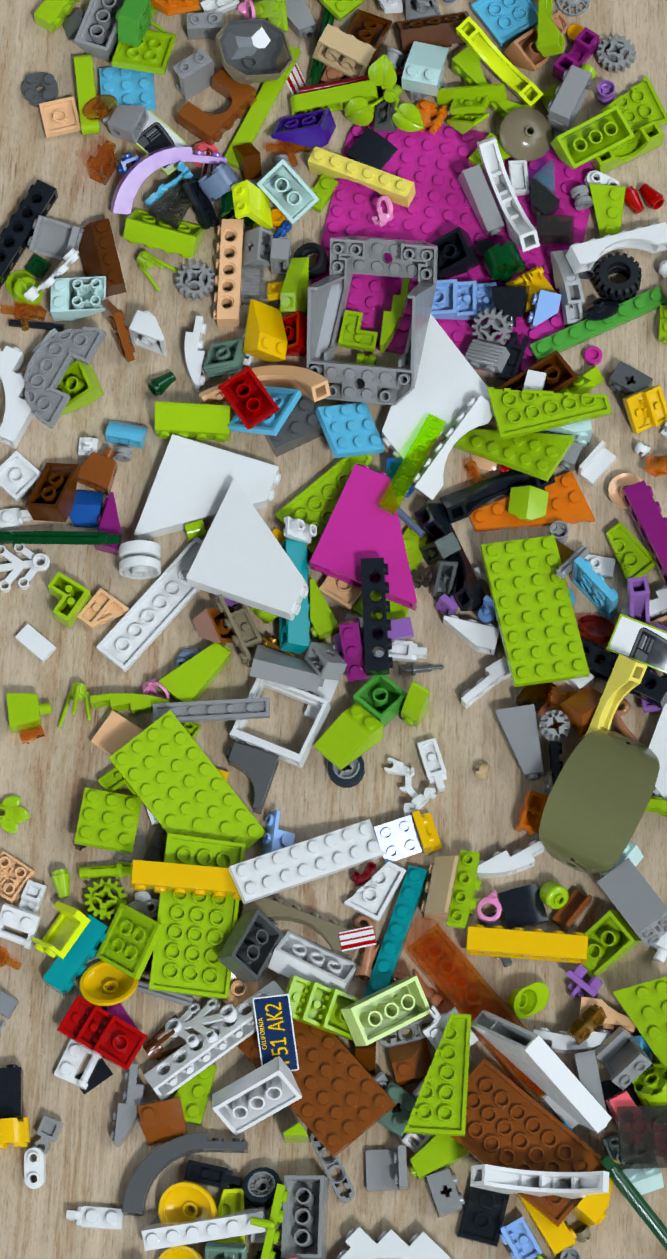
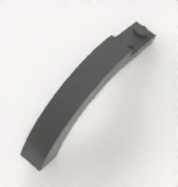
M208 1133L188 1134L166 1142L149 1154L132 1176L123 1201V1215L144 1216L147 1195L153 1182L174 1161L190 1154L203 1152L248 1153V1142H244L242 1138H233L232 1141H224V1138H212V1141H209Z

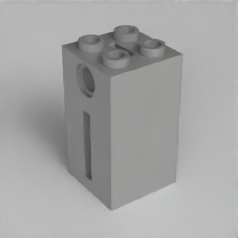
M629 858L597 881L598 885L646 947L656 944L660 937L667 933V907Z

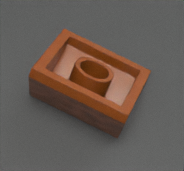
M589 685L560 703L579 737L586 734L602 696L601 692Z

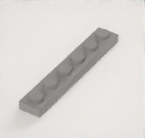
M269 697L156 703L153 704V723L169 710L172 711L180 723L270 718Z

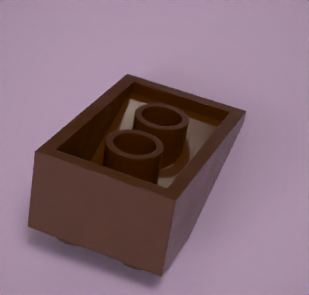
M359 10L346 34H351L363 43H368L376 49L369 63L371 66L381 52L393 21Z
M46 463L25 504L33 520L67 521L74 504L80 469L79 464Z

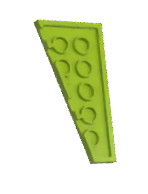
M648 76L643 78L639 84L631 87L627 93L619 96L599 113L601 114L618 105L634 134L640 127L654 120L659 127L667 124V113Z
M370 454L344 457L275 514V517L284 527V517L287 516L294 519L299 518L306 524L317 526V535L312 537L311 544L307 545V551L312 556L354 465H366L369 467L373 461V457Z

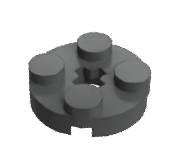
M45 72L28 74L22 85L23 97L34 107H39L40 103L55 100L58 96V85L54 76ZM38 87L45 88V90H42L41 93H38V90L36 89Z

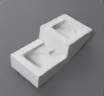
M28 880L21 895L18 908L38 914L47 887Z

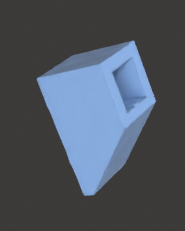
M542 289L533 294L531 300L533 309L532 312H529L527 318L529 328L533 329L558 313L561 294Z

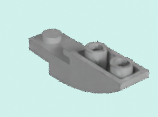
M568 250L550 252L555 289L559 288V292L562 295L561 305L564 325L579 323L584 320L581 303H585L578 273L574 274L565 256Z
M131 1064L130 1069L125 1073L128 1089H124L123 1101H126V1104L118 1103V1108L114 1109L113 1121H116V1128L112 1129L111 1141H114L116 1147H120L132 1132L139 1118L137 1106L143 1105L146 1088L144 1085L138 1084L140 1070L138 1064Z

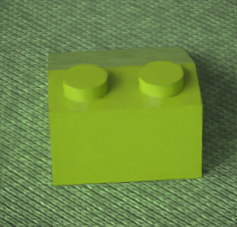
M77 360L69 365L56 388L71 397L61 416L87 406L104 395L92 365H86Z
M356 702L335 720L314 744V748L338 769L342 770L383 739L384 725Z
M609 910L584 933V936H588L586 964L581 965L588 970L587 974L591 979L593 976L598 977L642 941L618 910Z

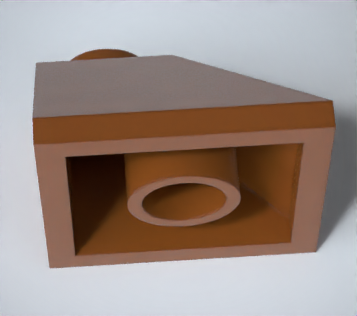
M206 608L192 620L199 637L217 644L233 643L231 629L227 630L224 624L225 617L223 612L219 613L217 608ZM228 608L230 613L235 612L233 608Z
M426 1039L387 1048L397 1085L420 1082L425 1078L432 1063Z
M180 1097L137 1106L141 1127L148 1145L167 1142L188 1135Z

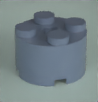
M222 162L212 170V175L208 172L198 180V186L211 203L232 189V185L240 182L228 163Z

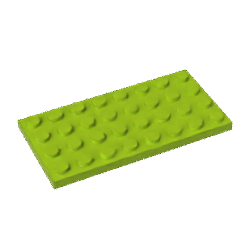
M555 535L481 544L480 552L513 686L520 687L589 677L590 672L566 578L561 579L555 575L557 573L556 570L562 565Z
M171 710L108 758L166 833L246 844L245 850L266 833Z
M167 833L164 862L229 868L244 861L246 844ZM174 891L160 893L157 921L165 926L153 950L148 990L228 1000L231 971L217 957L237 924L239 900L233 899V896L215 898L212 894L200 897L188 892L185 895L174 894Z

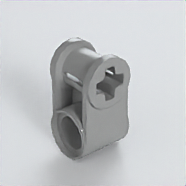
M387 47L386 56L390 59L394 69H402L405 56L401 51Z

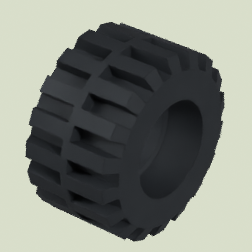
M620 252L615 253L614 256L611 253L608 254L607 258L603 257L601 262L597 264L594 285L596 286V292H599L601 298L605 297V300L620 301V304L625 302V300L632 299V296L635 297L640 289L642 277L639 263L637 261L634 262V258L632 256L627 257L625 253L620 255ZM613 273H620L626 276L628 280L624 283H614L608 276Z

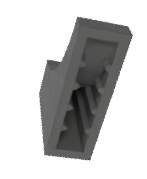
M234 742L233 747H229L226 758L228 759L229 766L240 770L250 780L255 792L253 812L261 815L279 764V756Z

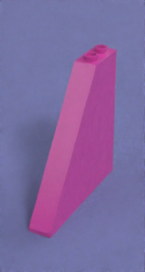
M355 464L310 560V569L362 589L360 559L384 558V564L388 563L389 575H385V582H389V594H386V599L416 611L417 599L391 479L383 472L377 473L366 465ZM373 576L370 581L376 583L380 580V577Z

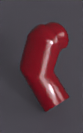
M369 862L361 875L358 872H354L350 880L355 882V885H361L372 877L376 864Z

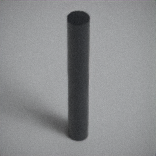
M9 319V327L42 330L56 329L57 331H64L65 324Z

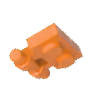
M420 99L416 107L421 114L425 127L418 131L424 132L428 128L431 134H435L440 130L442 121L446 119L449 108L443 105L437 110L436 103Z

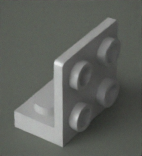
M399 1145L398 1149L366 1150L367 1191L407 1190L406 1145Z

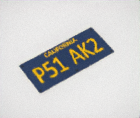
M289 994L253 998L261 1066L280 1056L291 1071H298L299 1063Z

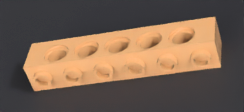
M222 219L221 226H218V237H221V241L217 242V253H220V259H216V270H219V275L215 276V286H218V292L214 293V303H217V309H214L213 319L217 320L218 327H240L244 219ZM228 238L234 239L233 241H227ZM229 254L233 255V257L227 258L226 256ZM227 271H232V272H233L232 274H229V275H228V274H225V272H227ZM232 288L230 291H225L224 289ZM226 304L231 305L229 308H224L223 306Z

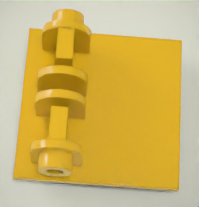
M537 266L506 284L530 286L526 313L533 309L531 300L534 293L536 294L540 289L556 293L543 275L544 270L541 266L539 268Z

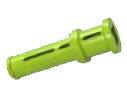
M118 861L112 865L79 867L80 879L112 876L123 879V877L130 876L132 862L122 863V861Z

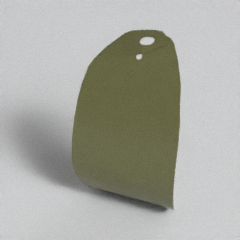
M612 730L594 731L582 739L557 777L548 796L540 822L539 838L554 859L577 871L589 874L603 873L614 866L633 836L652 796L660 769L658 758L653 751L647 748V746Z

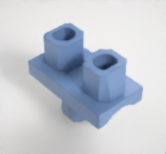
M486 595L483 598V607L478 611V618L483 623H490L493 619L497 621L492 596L490 598Z

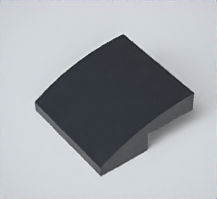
M367 128L345 155L354 161L381 170L398 149L380 134Z
M537 883L498 893L509 930L515 927H533L549 921L544 903L540 899Z

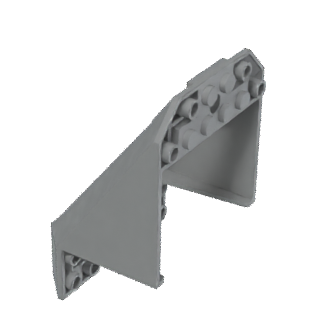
M363 236L330 238V275L308 286L306 369L317 372L328 380L331 396L324 399L395 406L415 388L437 284V245L426 241ZM385 253L392 255V262L385 260ZM353 274L418 279V285L407 294V298L412 299V321L405 352L398 360V367L333 361ZM358 378L364 380V388H360L357 385Z

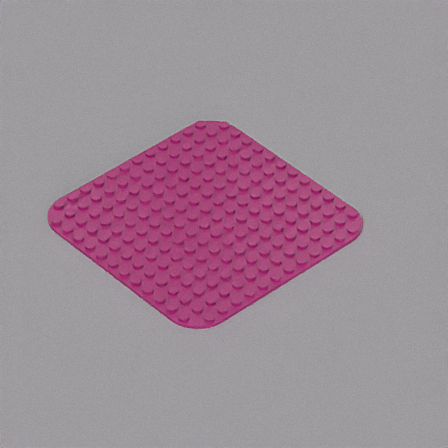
M375 115L370 124L366 126L355 124L346 140L343 157L349 158L345 155L346 152L367 128L375 131ZM443 124L435 134H431L428 128L424 132H406L396 127L395 132L375 131L398 149L381 170L414 182L416 194L409 208L392 202L394 218L387 222L385 226L379 227L373 224L371 219L373 216L378 217L377 202L383 195L357 182L337 178L339 183L333 192L320 244L329 257V265L324 274L311 280L310 285L330 275V238L363 236L432 243L455 228L460 227L469 234L475 251L477 243L484 239L500 246L506 245L505 242L512 241L508 235L503 218L504 227L500 233L493 236L491 234H484L458 181V177L463 170L475 166L469 162V157L478 148L477 142L485 140L490 133L470 130L462 135L453 127ZM551 145L544 156L535 161L527 162L529 190L531 179L534 178L560 200V206L544 223L540 219H536L531 213L530 194L517 196L522 209L537 231L540 246L522 252L517 246L526 268L524 271L511 276L512 279L510 281L536 266L538 268L541 266L544 270L543 275L556 293L560 294L559 288L555 289L550 252L569 250L572 244L584 242L591 206L584 210H577L574 205L575 200L571 197L570 191L577 186L586 185L585 177L594 168L589 161L573 170L559 159ZM510 157V158H508V159H505L504 162H503L508 177H509L508 161L516 160V159H514V158H512V157ZM588 188V195L592 198L591 190ZM382 200V212L387 213V205ZM385 253V260L392 262V255ZM318 254V256H317L316 263H317L318 260H319V257H320L319 254ZM479 256L481 264L466 273L444 279H457L458 282L477 281V284L496 282L497 285H506L508 283H502L501 280H492L482 258ZM353 274L345 310L362 312L361 330L378 332L376 350H380L384 311L392 310L393 295H401L403 279H410L409 293L418 285V279ZM408 298L402 321L394 338L386 348V352L402 355L405 352L412 321L411 298ZM561 301L558 313L533 329L529 328V322H527L529 312L525 313V316L516 317V327L509 333L511 337L509 340L506 339L504 345L500 343L501 346L507 347L513 333L518 332L515 344L521 346L523 337L525 335L529 336L526 351L517 375L537 363L529 349L530 344L565 329ZM435 319L462 355H466L472 340L478 338V335L472 334L476 330L472 328V325L476 322L474 320ZM497 334L495 339L500 338L503 334Z

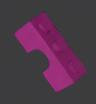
M584 27L575 38L568 54L564 52L554 63L552 76L563 82L562 78L565 71L570 70L572 65L580 68L582 64H585L597 50L600 36Z
M359 618L340 620L339 630L344 661L347 663V680L367 679Z

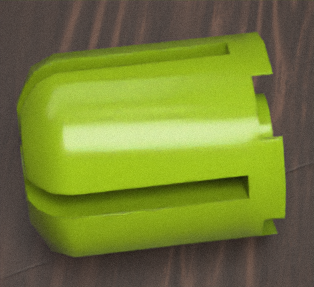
M652 1064L653 1067L646 1069L632 1082L634 1091L650 1119L658 1122H667V1066Z

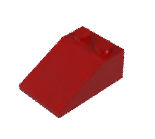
M250 366L218 386L221 395L247 430H250L280 410Z

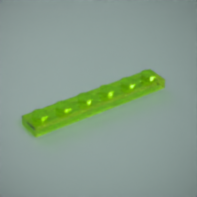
M431 414L428 415L379 502L378 508L395 516L445 427V421Z

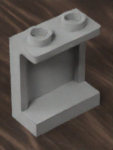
M204 49L198 50L173 66L180 80L179 83L175 84V87L185 101L211 86V78L214 76L213 61Z
M39 215L33 224V229H35L33 236H30L28 241L29 251L65 261L63 257L72 248L76 251L78 250L84 229Z
M622 1025L594 1050L596 1058L602 1062L611 1075V1081L622 1090L629 1086L652 1064L634 1036Z

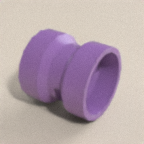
M610 80L599 82L596 94L599 103L607 105L614 100L615 85Z

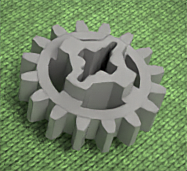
M615 34V38L609 35L608 41L602 39V44L598 45V63H602V68L608 67V72L614 69L615 73L618 72V69L624 72L625 67L631 68V63L635 61V45H630V39L625 41V36H622L620 39L617 34Z
M196 261L195 265L189 262V267L183 265V271L178 270V276L175 278L176 287L180 289V295L185 294L186 299L191 296L193 301L196 300V297L202 300L203 295L209 297L208 291L213 292V286L215 285V274L212 273L211 267L206 269V263L200 266L198 261Z
M496 307L491 312L489 308H486L484 313L480 311L478 313L479 317L476 316L474 318L476 323H473L472 328L476 330L472 334L478 335L476 340L504 345L506 339L509 340L511 337L509 333L513 331V328L509 327L512 321L506 320L509 315L503 316L502 309L496 312ZM489 317L487 322H482L484 318ZM497 334H503L500 338L495 339Z

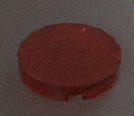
M586 615L578 620L579 633L584 639H594L593 642L595 643L610 641L615 627L608 619L596 615Z

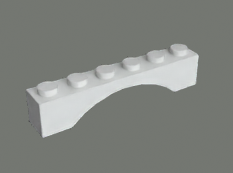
M656 222L647 227L640 226L631 231L624 230L615 235L608 234L600 239L593 238L584 243L577 242L569 247L565 256L574 274L591 270L594 263L600 257L613 250L632 248L644 250L652 254L666 251L667 224L666 222L659 224Z
M481 395L476 396V398L473 396L467 403L468 409L465 413L461 412L459 414L455 427L449 428L445 434L447 438L443 443L440 442L435 447L434 452L436 453L432 458L429 457L423 464L425 468L421 474L418 472L412 479L413 485L411 487L426 499L433 500L444 485V466L454 444L468 431L488 424L494 416L491 403Z
M264 1206L202 1220L145 1225L141 1231L145 1251L266 1232L267 1228L250 1225L252 1216L267 1220L266 1209Z

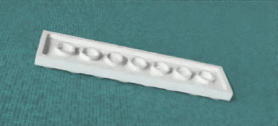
M198 537L193 539L96 646L100 653L125 673L199 592L200 589L191 587L186 580V576L203 543Z
M370 819L240 862L230 866L228 870L243 904H247L381 858L385 851L381 850Z

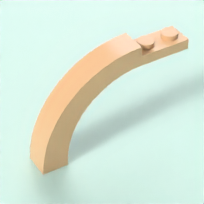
M288 365L251 368L263 386L299 389L301 394L310 398L314 403L331 396L328 380L312 370ZM219 385L199 393L201 404L222 405L227 403L220 393Z

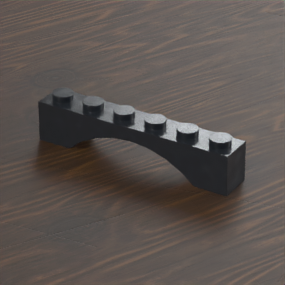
M512 469L439 499L452 524L469 517L473 511L489 500L510 493L511 487L531 485L540 489L555 483V479L552 474L547 482Z
M426 503L414 513L421 529L433 541L451 532L457 537L441 503ZM460 544V550L445 558L446 561L458 562L453 583V596L461 611H476L483 605L485 593Z

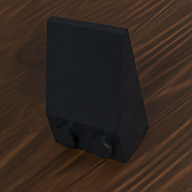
M460 227L455 228L431 243L438 246L437 280H444L466 273L481 264L469 234Z

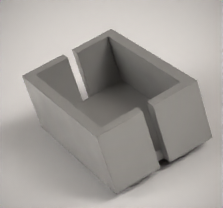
M574 65L571 66L570 70L565 71L562 78L564 80L562 86L558 85L555 91L556 98L554 101H550L547 108L548 114L546 118L552 128L563 133L571 129L590 90L591 72Z

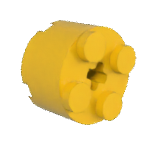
M29 1118L0 1119V1149H8V1145L11 1144L16 1148L28 1147V1143H30Z

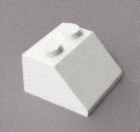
M137 310L129 327L132 344L166 357L165 338L155 316L149 311Z

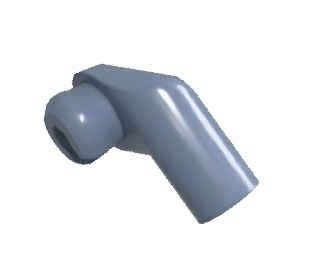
M200 649L182 650L175 660L176 666H181L200 653Z

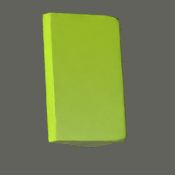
M299 1122L283 1132L285 1143L309 1142L308 1134Z

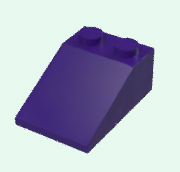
M330 108L279 118L271 137L272 139L307 147H324L329 143L336 124Z

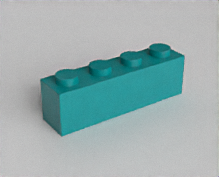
M89 914L86 917L91 921L64 959L57 957L42 978L45 984L63 996L66 992L69 993L73 989L75 979L83 975L87 968L85 965L89 960L95 958L98 952L97 948L106 938L108 926Z

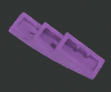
M410 617L391 620V631H388V638H392V643H394V640L414 637ZM361 627V632H362V647H363V650H365V646H364V627ZM379 631L373 634V637L376 639L383 636V633ZM340 634L333 635L336 652L343 654Z

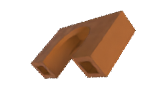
M223 66L211 78V88L230 102L231 106L229 109L221 114L212 115L203 112L188 101L177 113V123L211 146L215 142H219L223 133L226 130H230L234 122L238 118H242L249 106L251 107L257 100L256 89L249 84H240L233 80Z

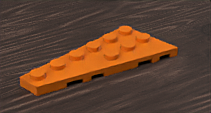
M572 471L555 477V483L540 488L549 492L546 517L529 521L521 520L513 514H509L510 496L479 508L469 516L475 532L493 531L501 528L517 529L524 526H551L555 521L571 524L583 521L595 522V518Z

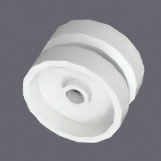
M133 540L122 543L119 546V556L122 559L119 562L120 575L129 579L145 580L155 578L161 574V562L159 561L161 558V546L158 543L147 540Z

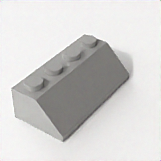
M91 0L74 43L88 54H92V57L110 61L118 41L116 13L118 9L122 8L124 0Z
M284 1175V1185L287 1186L286 1190L289 1191L287 1203L283 1202V1211L285 1213L282 1222L281 1258H294L296 1256L298 1259H326L329 1179L324 1175Z

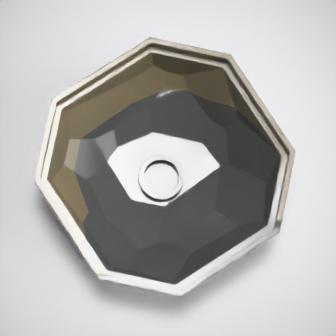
M263 18L229 20L215 37L221 64L232 79L240 84L278 80L293 62L285 32Z

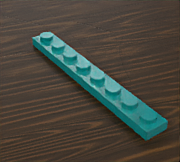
M411 865L408 867L364 997L389 986L392 982L429 872L426 869Z

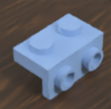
M524 1217L500 1228L502 1233L499 1235L503 1243L510 1246L512 1250L510 1256L512 1259H535L537 1256L544 1254Z

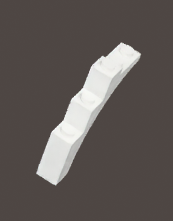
M493 136L477 142L484 169V177L491 194L494 196L499 213L505 220L509 237L522 252L539 247L537 231L526 216L513 190L496 138Z
M6 346L3 351L0 349V380L5 391V413L0 426V442L16 449L35 415L30 409L26 398H24L25 374L18 373L25 361L23 353L17 347L11 348Z
M481 1164L471 1166L470 1186L504 1194L525 1193L539 1197L556 1195L576 1199L585 1198L586 1195L609 1193V1172H546Z
M360 1227L356 1230L353 1228L345 1236L347 1239L345 1245L349 1250L344 1249L337 1256V1259H451L424 1232L420 1235L416 1233L409 1241L411 1245L408 1246L391 1229L388 1233L384 1231L377 1238L379 1242L376 1244Z

